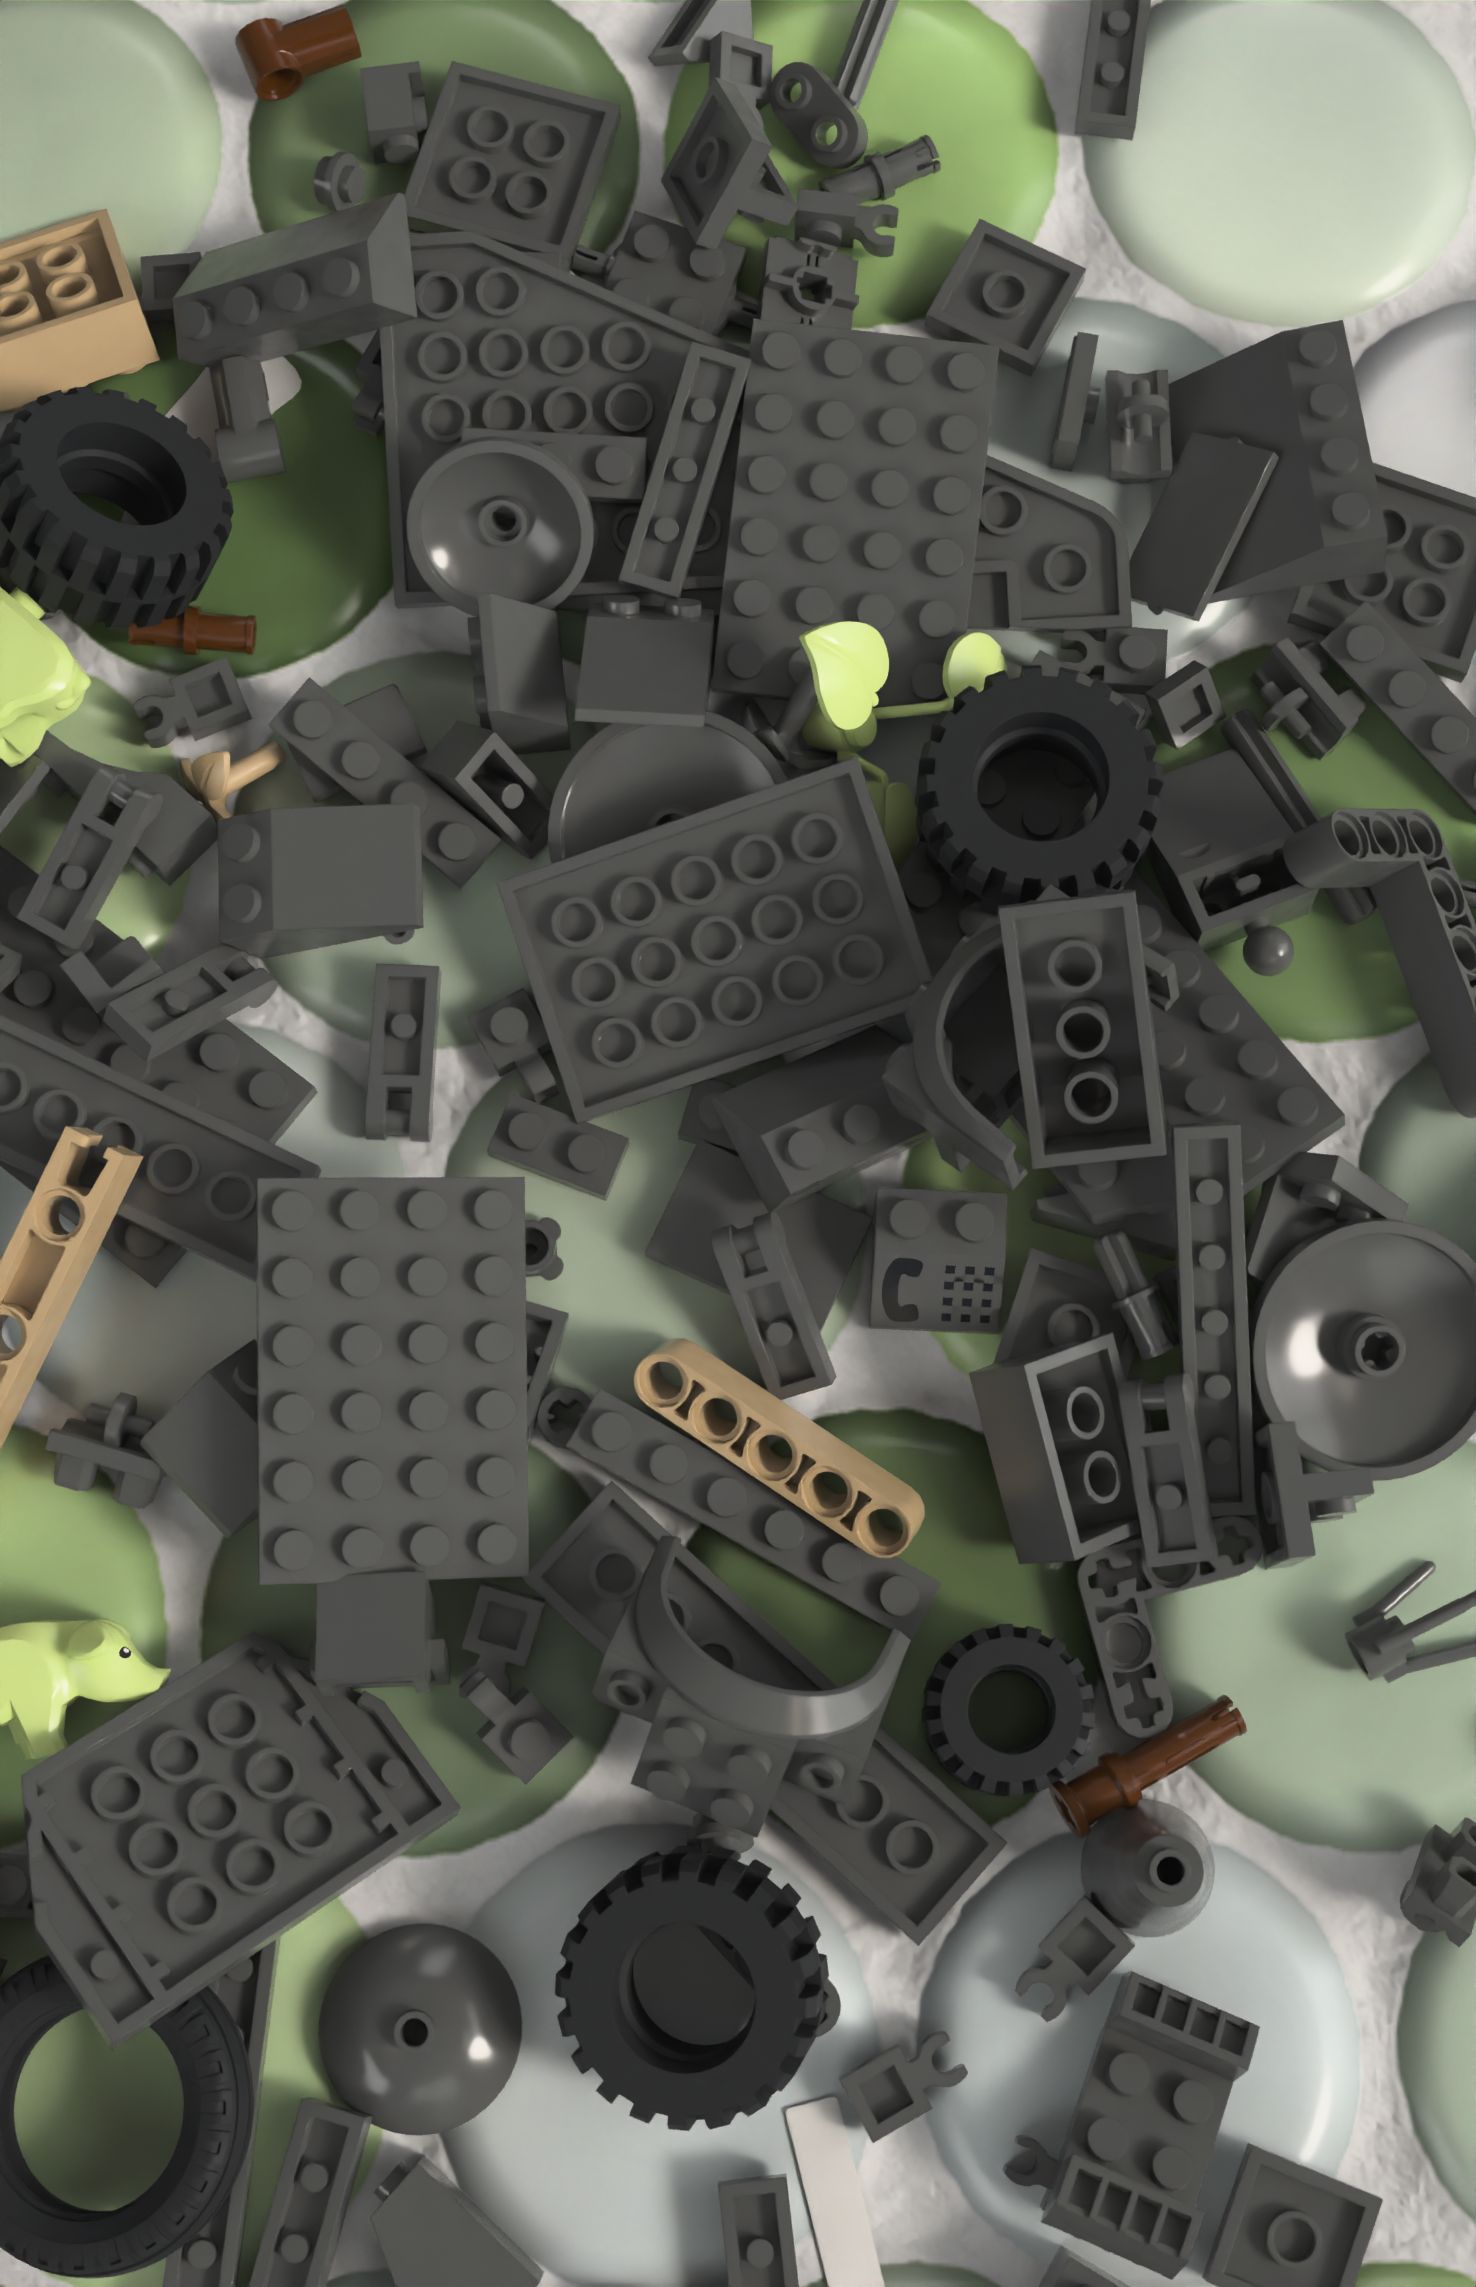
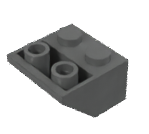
M493 593L477 594L479 617L467 618L471 655L474 656L476 676H473L476 712L480 717L481 728L494 731L516 755L571 750L561 642L556 611Z

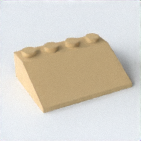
M107 208L0 243V413L16 412L25 404L37 401L38 397L61 390L62 393H67L71 388L86 387L89 383L116 374H131L139 371L146 364L160 360Z

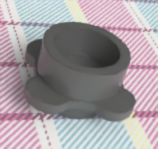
M544 1217L539 1222L525 1221V1248L528 1245H534L537 1248L535 1255L528 1256L525 1254L526 1277L541 1276L545 1280L551 1281L558 1278L563 1271L564 1264L562 1259L557 1256L556 1243L561 1236V1228L552 1218Z

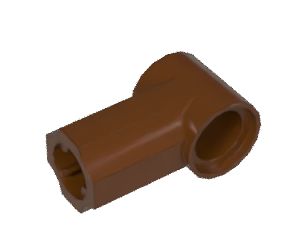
M343 5L285 25L275 18L258 19L244 26L235 38L236 48L258 98L265 101L285 99L301 88L305 77L362 57L352 21Z

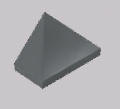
M686 0L648 59L654 66L710 62V40L721 31L753 40L751 0Z

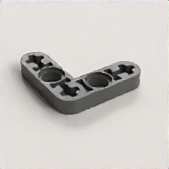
M1226 1516L1213 1520L1216 1544L1224 1539L1223 1529H1230L1234 1538H1245L1248 1549L1239 1554L1240 1565H1233L1228 1555L1218 1556L1212 1561H1204L1210 1574L1201 1575L1200 1562L1186 1563L1185 1573L1177 1581L1167 1582L1159 1579L1154 1574L1152 1568L1147 1567L1143 1538L1105 1547L1085 1556L1078 1564L1074 1575L1075 1590L1110 1716L1115 1727L1124 1735L1134 1739L1152 1738L1166 1729L1173 1715L1172 1697L1145 1600L1238 1577L1252 1570L1261 1559L1263 1540L1257 1527L1249 1520L1239 1516ZM1131 1551L1137 1552L1138 1573L1143 1583L1147 1586V1590H1136V1577L1121 1581L1113 1586L1114 1597H1106L1102 1588L1091 1589L1088 1577L1097 1572L1096 1562L1105 1561L1108 1570L1115 1571L1133 1565L1126 1553ZM1125 1624L1138 1632L1141 1638L1140 1653L1135 1660L1129 1663L1115 1661L1109 1656L1105 1648L1107 1632L1115 1625ZM1148 1665L1152 1679L1141 1678L1138 1679V1683L1144 1699L1155 1698L1159 1711L1150 1714V1726L1142 1728L1138 1718L1127 1719L1124 1713V1706L1133 1702L1130 1682H1126L1117 1688L1113 1674H1129Z

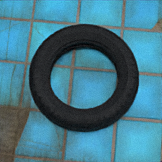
M47 1955L22 1968L0 1986V2247L13 2257L32 2267L60 2276L106 2278L123 2275L148 2267L184 2246L207 2225L230 2193L242 2168L253 2125L254 2089L250 2062L236 2023L225 2005L209 1986H206L149 2025L169 2049L178 2068L182 2083L184 2099L183 2122L173 2156L156 2182L137 2199L121 2208L111 2211H94L79 2208L62 2201L49 2192L29 2169L18 2144L14 2123V2102L17 2084L31 2051L55 2024L67 2016L84 2009L50 1956Z

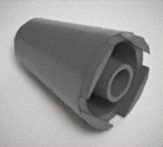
M1140 1800L1138 1801V1806L1131 1809L1121 1807L1100 1819L1090 1829L1082 1851L1081 1883L1087 1897L1123 1932L1139 1937H1160L1181 1930L1201 1913L1213 1888L1215 1875L1214 1858L1204 1832L1184 1811L1165 1802ZM1164 1859L1166 1873L1163 1880L1160 1881L1157 1876V1865Z

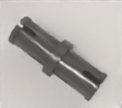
M925 134L920 136L919 139L885 154L879 155V152L875 151L866 155L864 163L828 179L820 180L819 190L858 195L857 205L877 197L884 201L895 195V189L931 173L939 172L941 168L940 162L938 160L932 161V159L938 158L939 155L932 139Z

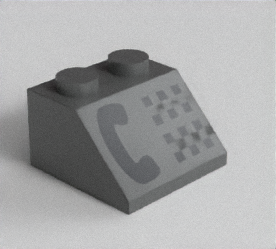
M877 1187L873 1212L869 1328L997 1335L1006 1259L1007 1193Z

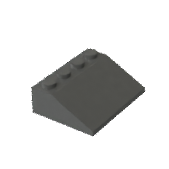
M1343 320L1279 332L1168 384L1171 446L1175 466L1192 431L1225 440L1232 436H1237L1243 444L1275 452L1279 457L1208 604L1385 571L1388 536Z

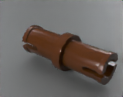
M188 606L186 611L175 618L168 620L163 618L161 624L138 629L135 623H131L128 628V640H130L129 645L177 647L183 648L184 653L189 655H199L200 649L242 652L254 655L256 647V615L237 616L202 613L200 606Z

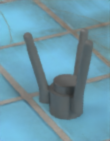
M1426 1561L1373 1607L1352 1617L1357 1628L1345 1633V1638L1365 1676L1372 1681L1383 1675L1387 1683H1390L1408 1673L1476 1657L1475 1641L1406 1658V1655L1415 1651L1413 1638L1475 1607L1476 1590L1406 1625L1396 1615L1385 1620L1384 1616L1434 1573L1436 1565L1432 1561Z

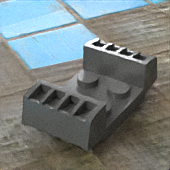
M1133 1971L1124 1973L1107 2020L1099 2035L1063 2143L1041 2223L1057 2228L1075 2238L1082 2239L1107 2252L1116 2254L1134 2264L1141 2265L1173 2280L1189 2262L1205 2214V2211L1196 2207V2203L1233 2082L1249 2069L1260 2026Z

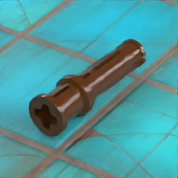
M1223 1694L1215 1702L1120 1756L1117 1752H1106L1098 1757V1765L1066 1784L1060 1780L1053 1783L1052 1787H1049L1051 1796L1060 1815L1073 1834L1079 1839L1087 1836L1090 1833V1825L1121 1807L1131 1809L1138 1806V1801L1142 1800L1143 1790L1234 1737L1245 1734L1247 1732L1246 1724L1238 1708L1231 1710V1712L1228 1709L1233 1706V1701Z

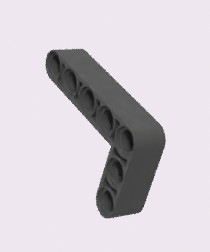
M1341 808L1335 810L1285 840L1283 856L1287 868L1297 882L1304 887L1312 889L1371 888L1446 1094L1453 1107L1461 1115L1473 1119L1476 1117V924L1443 836L1434 820L1424 811L1418 809Z

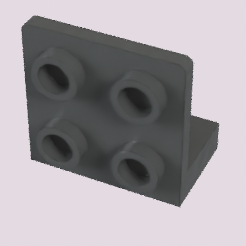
M1299 1152L1279 1172L1262 1184L1260 1199L1249 1233L1245 1238L1246 1276L1263 1286L1269 1274L1288 1252L1318 1231L1335 1224L1363 1218H1387L1404 1221L1409 1204L1339 1155Z

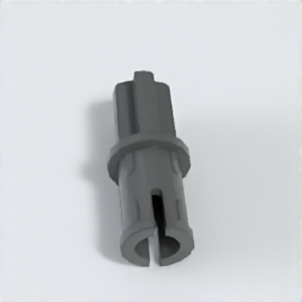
M1115 1230L1096 1239L1093 1245L1094 1250L1117 1297L1110 1304L1113 1309L1119 1308L1124 1321H1126L1141 1359H1151L1180 1345L1179 1337H1177L1171 1322H1169L1156 1292L1160 1289L1158 1281L1148 1282L1126 1233L1123 1230Z

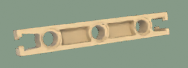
M65 1127L0 1260V1450L144 1157L120 1145L117 1148L107 1147L103 1158L107 1159L108 1162L92 1189L81 1186L78 1179L91 1146H98L103 1137L88 1128ZM69 1198L76 1202L80 1211L79 1223L70 1233L62 1227L59 1221L60 1207ZM10 1316L18 1321L22 1331L21 1342L15 1350L9 1348L2 1338L3 1324Z

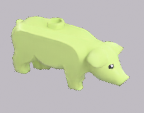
M17 586L10 594L0 587V759L10 767L18 765L29 758L39 748L45 731L77 710L83 701L85 691L91 685L89 676L66 644L39 620L45 614L43 609Z
M108 1619L41 1620L1 1627L0 1727L9 1726L16 1744H20L26 1760L54 1755L69 1746L63 1735L66 1708L70 1707L80 1696L106 1703L143 1700L167 1685L171 1669L158 1668L148 1663L131 1642V1633L124 1626Z

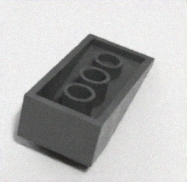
M1136 890L999 906L1032 1169L1166 1155L1167 1130Z

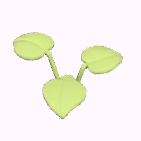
M839 621L824 624L799 636L810 661L818 699L817 704L802 727L803 738L806 744L813 749L837 751L838 763L858 757L862 771L873 778L874 781H866L897 871L908 859L918 835L916 827L917 807L914 806L915 799L913 793L906 784H889L887 772L857 755V752L869 746L875 739L877 719L953 711L954 697L968 686L975 687L979 693L983 691L986 676L1002 670L1008 676L1005 658L1001 654L999 644L989 635L981 632L966 633L952 643L944 660L943 685L948 698L938 702L873 708L879 702L875 692L884 685L889 672V657L882 636L874 627L861 622Z

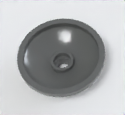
M481 437L460 443L445 451L428 466L420 477L410 499L407 512L406 527L409 549L423 579L447 603L476 617H479L477 594L493 593L549 610L554 608L577 587L586 572L593 550V513L588 497L579 480L552 453L535 444L516 438ZM499 508H508L513 511L516 520L512 523H503L497 519L495 511Z
M418 1923L392 1928L372 1937L355 1949L338 1968L325 1993L319 2017L318 2037L322 2062L327 2076L340 2098L350 2109L373 2116L371 2124L387 2131L405 2135H430L445 2132L465 2124L484 2111L496 2099L508 2082L516 2065L521 2047L523 2022L520 2001L514 1983L504 1965L489 1948L471 1935L455 1928L437 1924ZM417 2018L426 2024L428 2036L423 2044L413 2045L405 2039L403 2030L409 2019Z

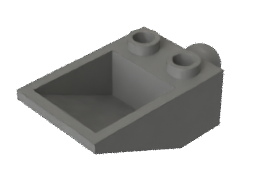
M1235 748L1163 774V785L1159 794V799L1162 803L1156 825L1145 852L1174 917L1204 952L1247 937L1243 945V958L1249 969L1261 976H1275L1282 973L1292 962L1294 946L1290 936L1284 930L1275 926L1307 915L1320 889L1304 887L1296 881L1287 868L1283 856V844L1288 837L1295 833ZM1261 890L1272 892L1260 898L1256 897V893ZM1206 911L1212 912L1215 915L1208 916Z

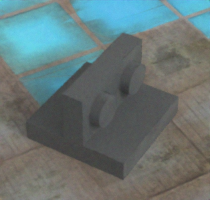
M717 77L711 83L660 180L695 244L713 250L717 249L736 212L755 223H763L767 219L788 227L799 207L768 156L773 147L736 85Z
M1295 1421L1269 1423L1253 1435L1255 1505L1259 1531L1263 1540L1265 1570L1292 1567L1316 1556L1311 1524L1343 1519V1515L1357 1512V1502L1375 1494L1371 1468L1362 1467L1303 1474Z

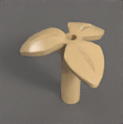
M273 740L231 765L230 754L227 751H216L202 755L193 763L190 758L180 759V771L187 792L198 802L201 801L203 803L202 806L212 814L218 825V820L233 817L226 808L228 796L285 763L286 755L280 744Z

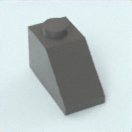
M457 720L419 765V768L430 780L502 841L524 857L532 859L548 840L549 815L554 795L494 731Z

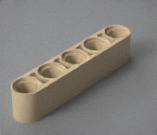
M672 1338L663 1342L637 1366L634 1375V1385L639 1398L647 1406L868 1554L878 1558H891L899 1555L908 1547L920 1529L925 1517L924 1504L920 1495L911 1486L696 1343L685 1338ZM660 1362L671 1363L680 1371L683 1380L682 1386L672 1385L663 1378L660 1371ZM714 1398H722L734 1406L737 1413V1422H729L717 1414L714 1408ZM767 1435H778L784 1438L792 1449V1458H783L776 1455L770 1449ZM822 1472L838 1474L845 1481L848 1493L836 1494L830 1491L822 1480ZM888 1509L895 1512L903 1523V1529L896 1531L885 1528L879 1522L876 1510Z

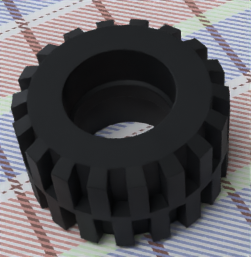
M998 1624L996 1627L982 1628L972 1632L942 1655L934 1666L930 1678L927 1680L923 1693L925 1694L924 1707L921 1708L922 1723H925L928 1735L926 1740L931 1751L934 1750L941 1762L939 1764L946 1772L953 1774L962 1781L961 1784L972 1790L1000 1797L1023 1796L1040 1792L1052 1787L1051 1785L1059 1779L1065 1778L1074 1769L1073 1765L1078 1758L1084 1756L1090 1744L1087 1738L1090 1729L1095 1727L1096 1713H1091V1699L1095 1698L1092 1684H1086L1082 1675V1671L1085 1668L1077 1657L1072 1659L1064 1650L1067 1646L1056 1637L1050 1639L1042 1635V1630L1031 1626L1021 1628L1013 1627V1624ZM1004 1670L1015 1671L1031 1679L1039 1688L1046 1705V1721L1039 1737L1026 1748L1011 1752L996 1750L982 1742L973 1731L968 1716L969 1699L978 1682L991 1673Z

